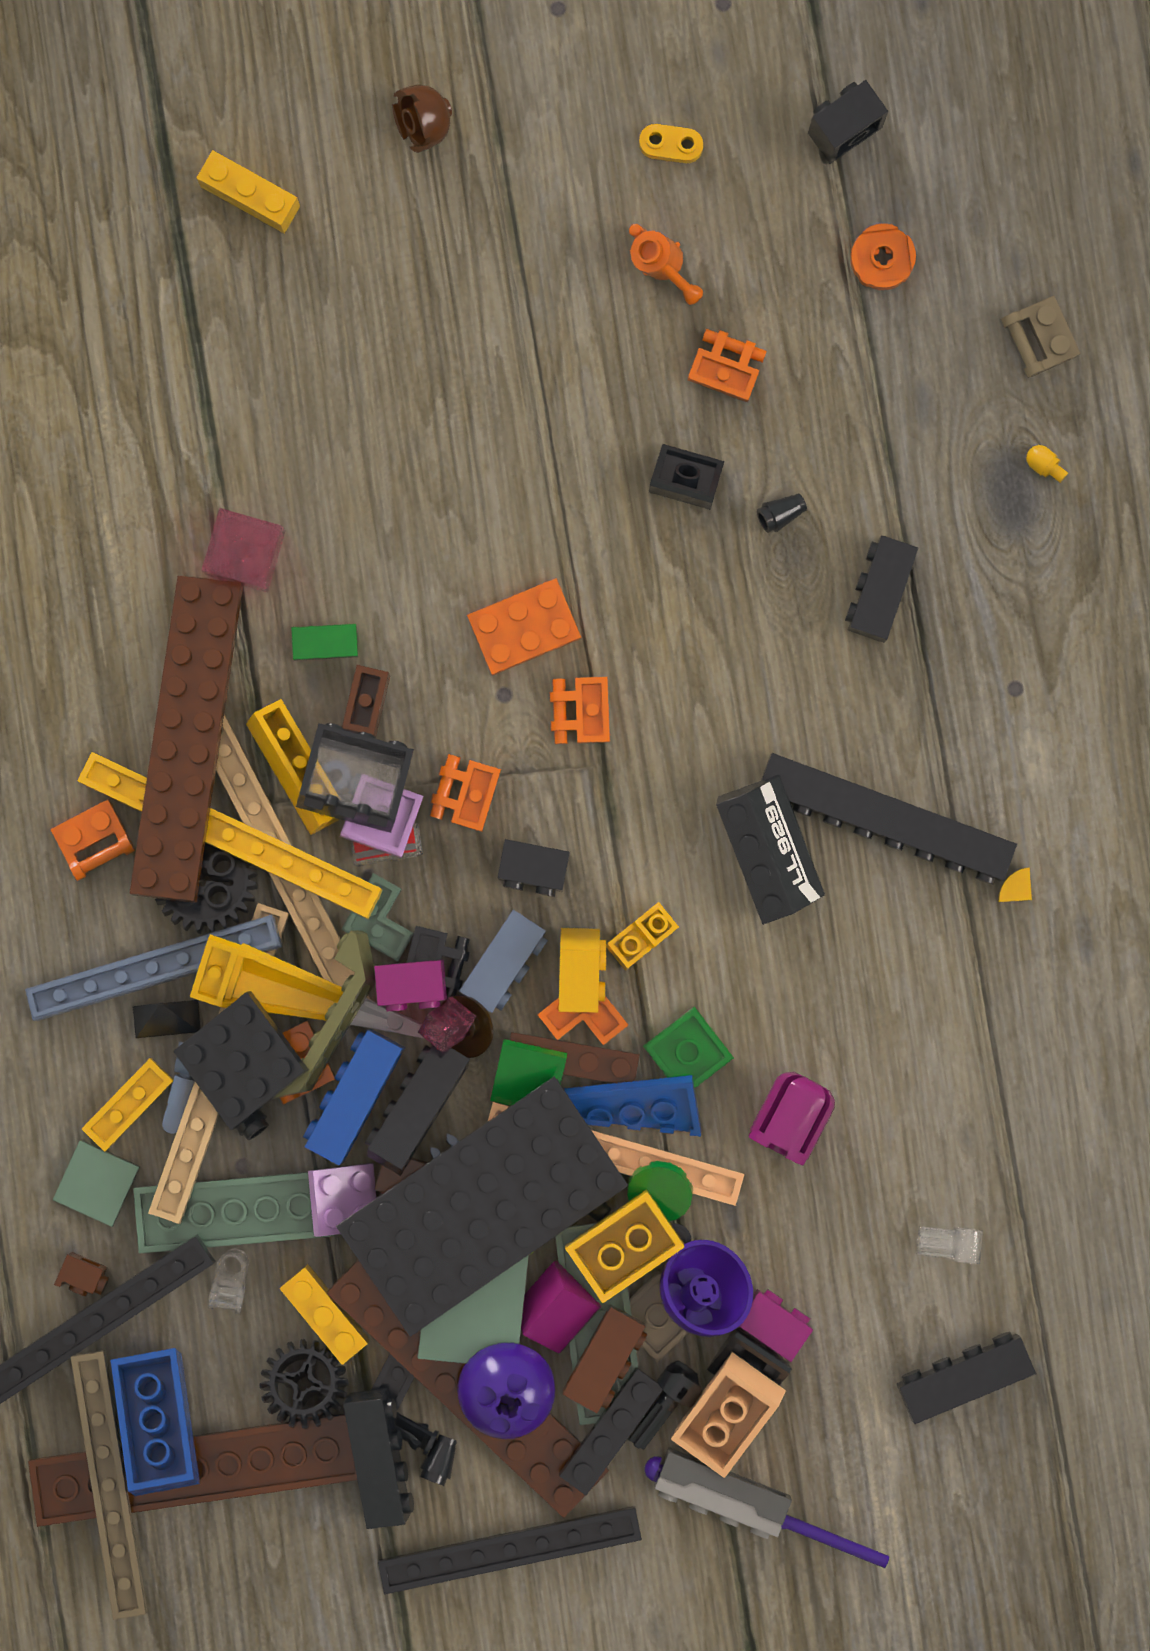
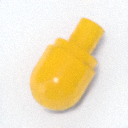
M1036 445L1029 449L1026 456L1027 464L1040 476L1043 475L1047 478L1051 475L1061 483L1068 475V472L1058 465L1060 459L1057 458L1058 456L1049 448L1043 445Z

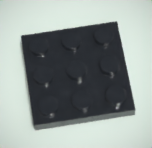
M252 991L244 993L173 1051L230 1130L236 1129L309 1070Z

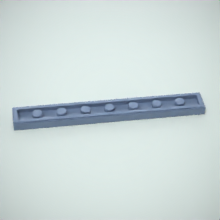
M273 915L262 917L27 988L25 991L33 1021H39L195 974L198 971L210 934L240 945L245 943L263 952L281 948L282 943L275 917Z

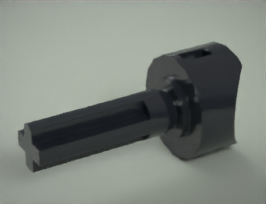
M675 1361L668 1365L657 1379L658 1385L664 1392L628 1438L629 1441L634 1443L636 1448L643 1450L646 1448L678 1406V1403L686 1407H692L701 1396L702 1391L698 1373L681 1361Z

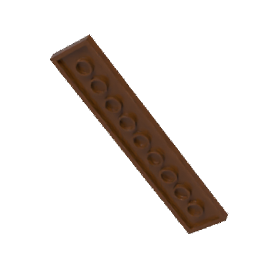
M177 576L130 886V894L133 896L197 902L243 584L241 582Z
M359 1260L327 1291V1294L563 1518L586 1496L559 1476L560 1471L581 1442L551 1413H549L546 1420L537 1429L515 1439L490 1437L473 1427L461 1410L457 1393L458 1380L466 1363L418 1359L420 1330L411 1337L408 1335ZM607 1467V1468L604 1470V1472L601 1474V1476H600L599 1479L596 1481V1483L594 1484V1486H595V1485L606 1475V1473L609 1471L608 1467Z
M345 1414L332 1415L333 1419L331 1421L327 1420L325 1416L319 1417L321 1421L320 1427H316L313 1419H309V1427L306 1430L302 1428L301 1420H298L295 1428H290L289 1422L194 1435L200 1484L138 1496L128 1492L131 1513L357 1480ZM121 1446L122 1458H123V1464H124L123 1450H122V1446ZM86 1451L30 1459L28 1461L37 1527L97 1518Z

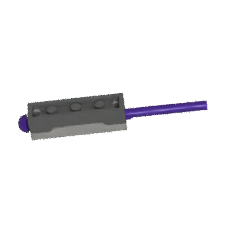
M669 1447L662 1464L660 1463L662 1457L659 1456L650 1458L645 1464V1475L649 1480L654 1481L655 1489L659 1490L658 1496L676 1503L679 1498L689 1502L690 1509L707 1515L708 1511H712L721 1515L719 1518L721 1521L738 1527L740 1522L750 1526V1532L762 1538L768 1539L769 1535L778 1537L781 1529H788L882 1568H886L888 1564V1555L787 1515L792 1502L789 1494L733 1472H729L724 1478L699 1459Z

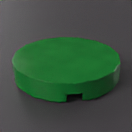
M654 1161L650 1162L647 1166H640L634 1171L629 1180L627 1196L630 1201L647 1189L667 1220L674 1221L683 1216L691 1206L693 1186L686 1177L687 1174L680 1167L669 1162Z

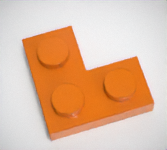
M606 996L605 1001H598V1013L559 1012V998H557L537 1014L557 1040L582 1020L603 1045L628 1026V1023Z

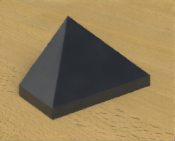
M198 1000L133 1006L136 1038L196 1033L201 1029Z

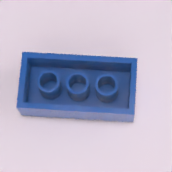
M373 1029L367 1030L366 1033L359 1032L350 1048L351 1051L355 1052L350 1062L345 1061L342 1063L334 1078L339 1081V1084L335 1091H327L319 1106V1109L324 1112L319 1120L314 1119L311 1121L303 1138L308 1140L305 1148L339 1166L343 1164L406 1047Z
M176 1348L110 1360L128 1492L138 1496L200 1484L182 1354Z

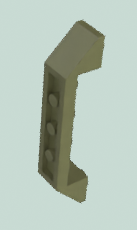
M351 930L340 939L337 945L339 951L334 959L354 971L355 974L350 975L346 979L341 989L343 994L338 1003H334L328 1009L325 1015L327 1020L321 1031L319 1030L313 1035L309 1042L310 1050L305 1059H301L309 1070L273 1099L313 1089L376 982L374 962L368 934L364 931Z

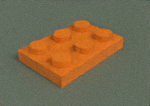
M557 578L467 615L492 676L581 639Z

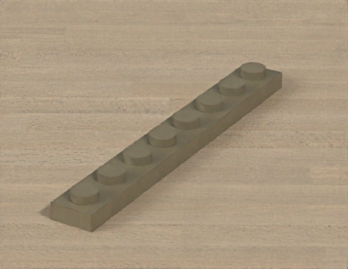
M105 1350L71 1356V1363L113 1620L145 1615L147 1613V1606Z

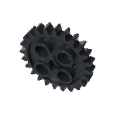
M205 843L200 881L204 880V876H209L211 881H206L205 886H201L199 883L197 902L156 898L155 901L157 905H165L162 909L164 916L174 913L171 918L174 925L183 920V928L185 931H188L192 924H194L198 934H201L203 927L208 925L209 930L213 933L215 932V924L218 923L226 929V920L229 918L238 923L239 919L236 914L238 910L243 913L249 912L244 902L255 901L254 896L248 891L258 889L257 882L250 880L258 876L256 869L249 868L252 864ZM229 861L231 867L228 871L224 873L215 871V867L219 862ZM229 881H233V882H234L233 885H231V886H228V885H225V884H223V883H220V882H229ZM217 892L227 894L226 900L221 904H213L211 902L212 896Z

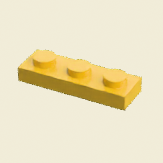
M149 1058L85 1124L82 1130L104 1152L107 1151L173 1083V1078L152 1058Z

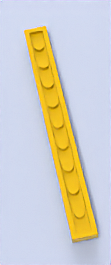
M91 752L77 781L142 812L147 778ZM210 808L205 843L369 919L383 891L380 887Z

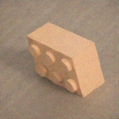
M731 1352L703 1390L701 1396L680 1421L671 1440L725 1478L779 1407L786 1390Z

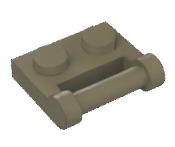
M1051 296L1020 311L1013 312L1001 319L1005 329L1009 328L1026 366L1024 371L1027 378L1038 375L1081 354L1055 296ZM1025 320L1028 321L1045 358L1042 361H1037L1020 324Z

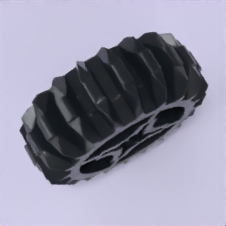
M305 1339L300 1340V1349H295L294 1344L288 1342L287 1347L290 1352L284 1354L282 1349H276L280 1359L278 1361L270 1357L267 1359V1363L273 1370L264 1369L261 1371L263 1377L270 1379V1381H264L259 1384L261 1390L270 1391L261 1397L264 1403L273 1402L267 1409L270 1414L280 1410L277 1416L278 1422L283 1423L290 1416V1428L296 1427L298 1419H301V1425L304 1430L309 1427V1419H313L316 1427H320L321 1421L319 1416L324 1414L326 1419L331 1421L333 1416L329 1409L331 1407L337 1411L342 1409L341 1404L335 1399H346L348 1396L339 1387L348 1386L349 1380L347 1378H338L344 1375L347 1369L345 1366L335 1367L339 1361L334 1355L328 1358L331 1351L327 1346L319 1352V1341L314 1340L310 1349H307ZM306 1359V1362H303L301 1369L297 1372L283 1373L290 1364ZM316 1361L323 1364L329 1370L331 1377L330 1386L315 1379ZM308 1376L311 1387L309 1389L306 1387V1391H301L296 1383L299 1380L303 1382L302 1378ZM278 1383L285 1384L286 1387L294 1390L292 1407L286 1405L280 1399ZM323 1395H326L324 1400L318 1405L309 1409H302L310 1397H323Z

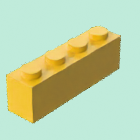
M282 699L254 712L246 725L310 835L339 820L337 818L296 807L311 749ZM317 760L308 792L322 796L334 795L339 798Z

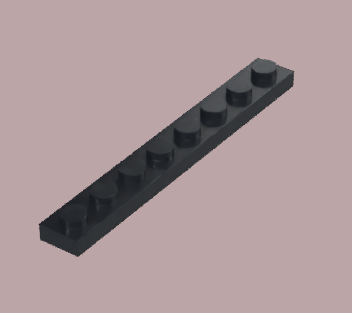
M198 1234L0 1364V1404L213 1265L216 1261Z
M631 1506L378 1560V1566L385 1595L641 1541L642 1537L636 1508Z

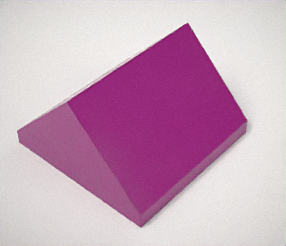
M555 1260L524 1295L521 1330L524 1336L559 1354L602 1306Z

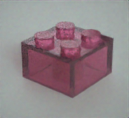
M219 508L201 570L207 576L238 582L243 586L268 593L286 531L281 525Z

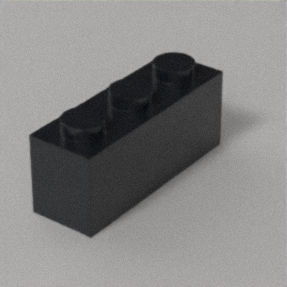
M883 535L879 538L878 543L871 542L866 556V560L871 561L868 572H861L855 588L856 591L860 592L857 604L850 603L845 617V621L850 622L848 631L883 643L887 641L918 547Z

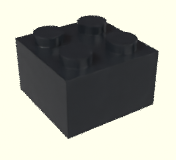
M864 80L859 85L856 82L849 84L839 93L841 95L840 98L833 103L827 100L813 111L815 115L812 116L808 134L829 164L883 128L888 110L867 80Z
M505 839L497 878L504 881L503 886L506 888L523 891L524 885L536 887L535 893L555 897L556 891L563 892L570 852Z

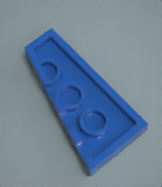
M692 1075L563 1088L587 1125L610 1127L611 1124L625 1125L627 1129L640 1130L641 1127L660 1129V1133L673 1134L674 1130L690 1132V1136L701 1137V1124Z

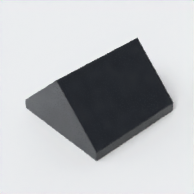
M662 444L650 482L649 493L711 510L724 461Z
M737 1328L730 1333L707 1368L709 1372L715 1375L731 1352H733L778 1385L784 1381L792 1370L788 1362Z

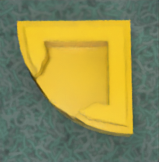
M1030 867L1015 871L1004 881L999 890L998 902L1032 900Z

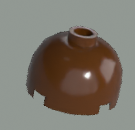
M420 84L408 86L394 93L393 97H398V103L392 104L395 123L403 140L409 136L414 144L409 148L419 153L442 142L447 136L450 127V117L452 116V108L449 101L443 98L434 88Z

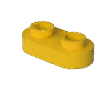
M651 124L642 130L639 137V147L642 153L651 159L692 163L702 154L703 139L693 129ZM657 135L662 141L655 145L649 139L651 136ZM684 140H690L693 143V147L685 149L681 143Z

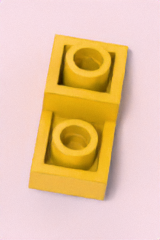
M658 902L606 944V948L623 969L627 970L678 929L679 926Z

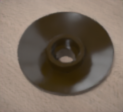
M465 995L451 996L440 1005L436 1015L437 1030L453 1038L451 1043L444 1044L467 1058H474L486 1052L493 1040V1024L484 1006L476 999Z

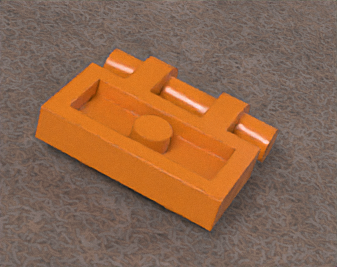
M706 329L702 341L713 344V349L711 352L701 348L698 349L687 380L748 402L760 371L748 366L749 361L753 359L763 363L767 351L755 347L756 343L747 340L744 343L728 337L729 333L719 330V333ZM723 349L740 354L739 362L721 356Z
M608 677L575 678V691H566L565 679H552L553 692H550V702L553 703L554 721H551V731L554 732L555 744H568L567 731H577V744L610 742ZM566 702H576V720H567Z
M448 754L445 766H441L439 775L442 777L437 793H433L430 803L433 806L430 817L442 820L445 808L454 810L451 823L483 832L501 769L470 760L467 771L463 772L457 770L461 758ZM454 780L463 782L458 800L449 798Z

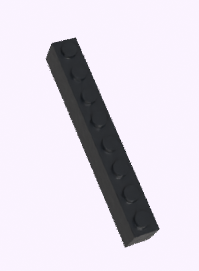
M771 753L761 781L780 775L789 801L794 805L793 811L809 817L812 812L824 816V823L841 828L843 823L855 827L854 834L867 839H872L873 835L885 839L884 845L900 851L906 846L916 850L914 856L929 862H933L934 857L946 861L945 867L962 874L965 869L976 872V879L994 885L995 880L1004 881L1017 843Z

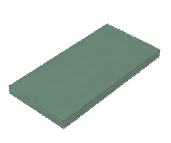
M528 1256L420 1330L417 1358L467 1363L473 1355L488 1346L498 1343L519 1344Z

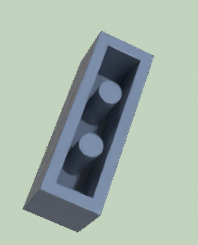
M513 909L459 992L467 997L476 999L491 1013H493L495 1008L501 1011L512 995L507 992L512 982L520 983L530 967L525 963L530 955L533 953L538 956L548 940L543 937L546 931Z

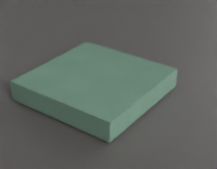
M80 1140L53 1200L113 1227L141 1166L108 1151L104 1152L101 1148Z

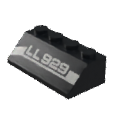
M780 775L718 796L716 806L762 925L792 915L825 896Z

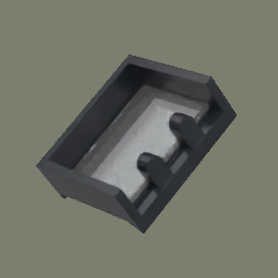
M319 723L296 807L391 833L414 749L407 748L404 743L399 741L386 742L378 740L375 736L366 732H358L357 734L349 732L337 724L327 723L324 725Z

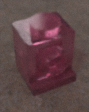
M451 996L445 1004L427 1014L418 1033L439 1051L444 1052L465 1038L476 1016Z

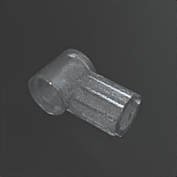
M919 1226L916 1254L951 1258L952 1261L980 1264L984 1231L954 1227L953 1230Z

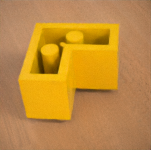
M561 928L559 1012L598 1013V1001H605V982H599V970L606 971V940H600V929Z

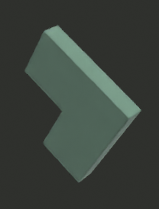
M373 873L368 882L380 887L383 891L369 919L351 912L341 930L349 933L351 930L364 931L368 934L371 947L399 961L414 933L386 917L402 889Z

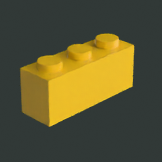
M214 150L210 153L197 176L201 188L284 234L300 208L296 196Z
M309 1264L279 1288L342 1365L369 1343L370 1339L354 1319L327 1294L329 1289Z

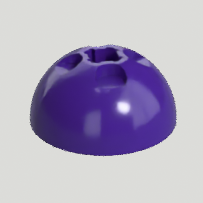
M694 1240L684 1244L685 1247L668 1258L661 1273L659 1289L666 1313L680 1328L698 1336L714 1337L735 1330L745 1321L753 1303V1285L746 1266L732 1250L718 1242Z
M498 1343L480 1350L465 1364L458 1380V1400L463 1414L478 1431L498 1439H515L531 1433L546 1420L555 1399V1379L549 1364L535 1350L517 1343Z

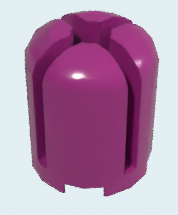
M785 1072L776 1078L750 1128L748 1136L760 1145L770 1148L786 1156L785 1158L804 1166L835 1109V1099L830 1090L796 1072Z

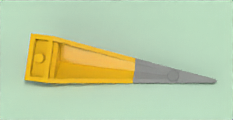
M210 934L190 997L221 1008H227L244 993L252 991L267 1013L327 1021L325 1015L328 1009L334 1003H338L343 992L341 991L342 987L245 943L240 945ZM367 998L350 1024L434 1041L437 1039L444 1043H451L453 1041L450 1035L396 1011L386 1012L385 1006H378L376 1002Z

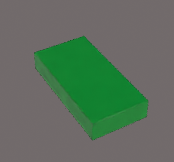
M357 624L291 627L294 661L358 657Z

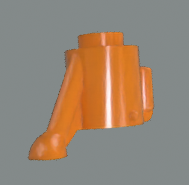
M632 224L629 228V233L635 237L630 250L634 266L646 276L649 275L661 281H672L683 292L687 304L697 303L703 296V290L697 285L689 284L678 273L683 264V252L680 248V243H675L660 232L647 231L639 224Z

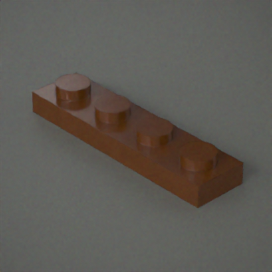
M511 1032L510 1041L568 1053L563 1072L564 1075L610 1083L635 1081L640 1054Z

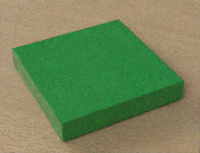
M695 1006L643 1045L667 1078L692 1075L694 1088L698 1087L734 1059Z
M504 1039L490 1101L511 1106L554 1076L561 1085L568 1053Z

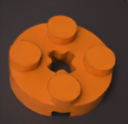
M892 224L870 226L862 232L852 247L851 266L854 274L859 278V282L866 287L876 290L896 288L908 279L915 265L916 250L914 243L908 235L906 236L904 232L898 230V227ZM879 249H885L886 254L892 255V259L887 261V265H881L880 261L875 260L874 256L879 254Z

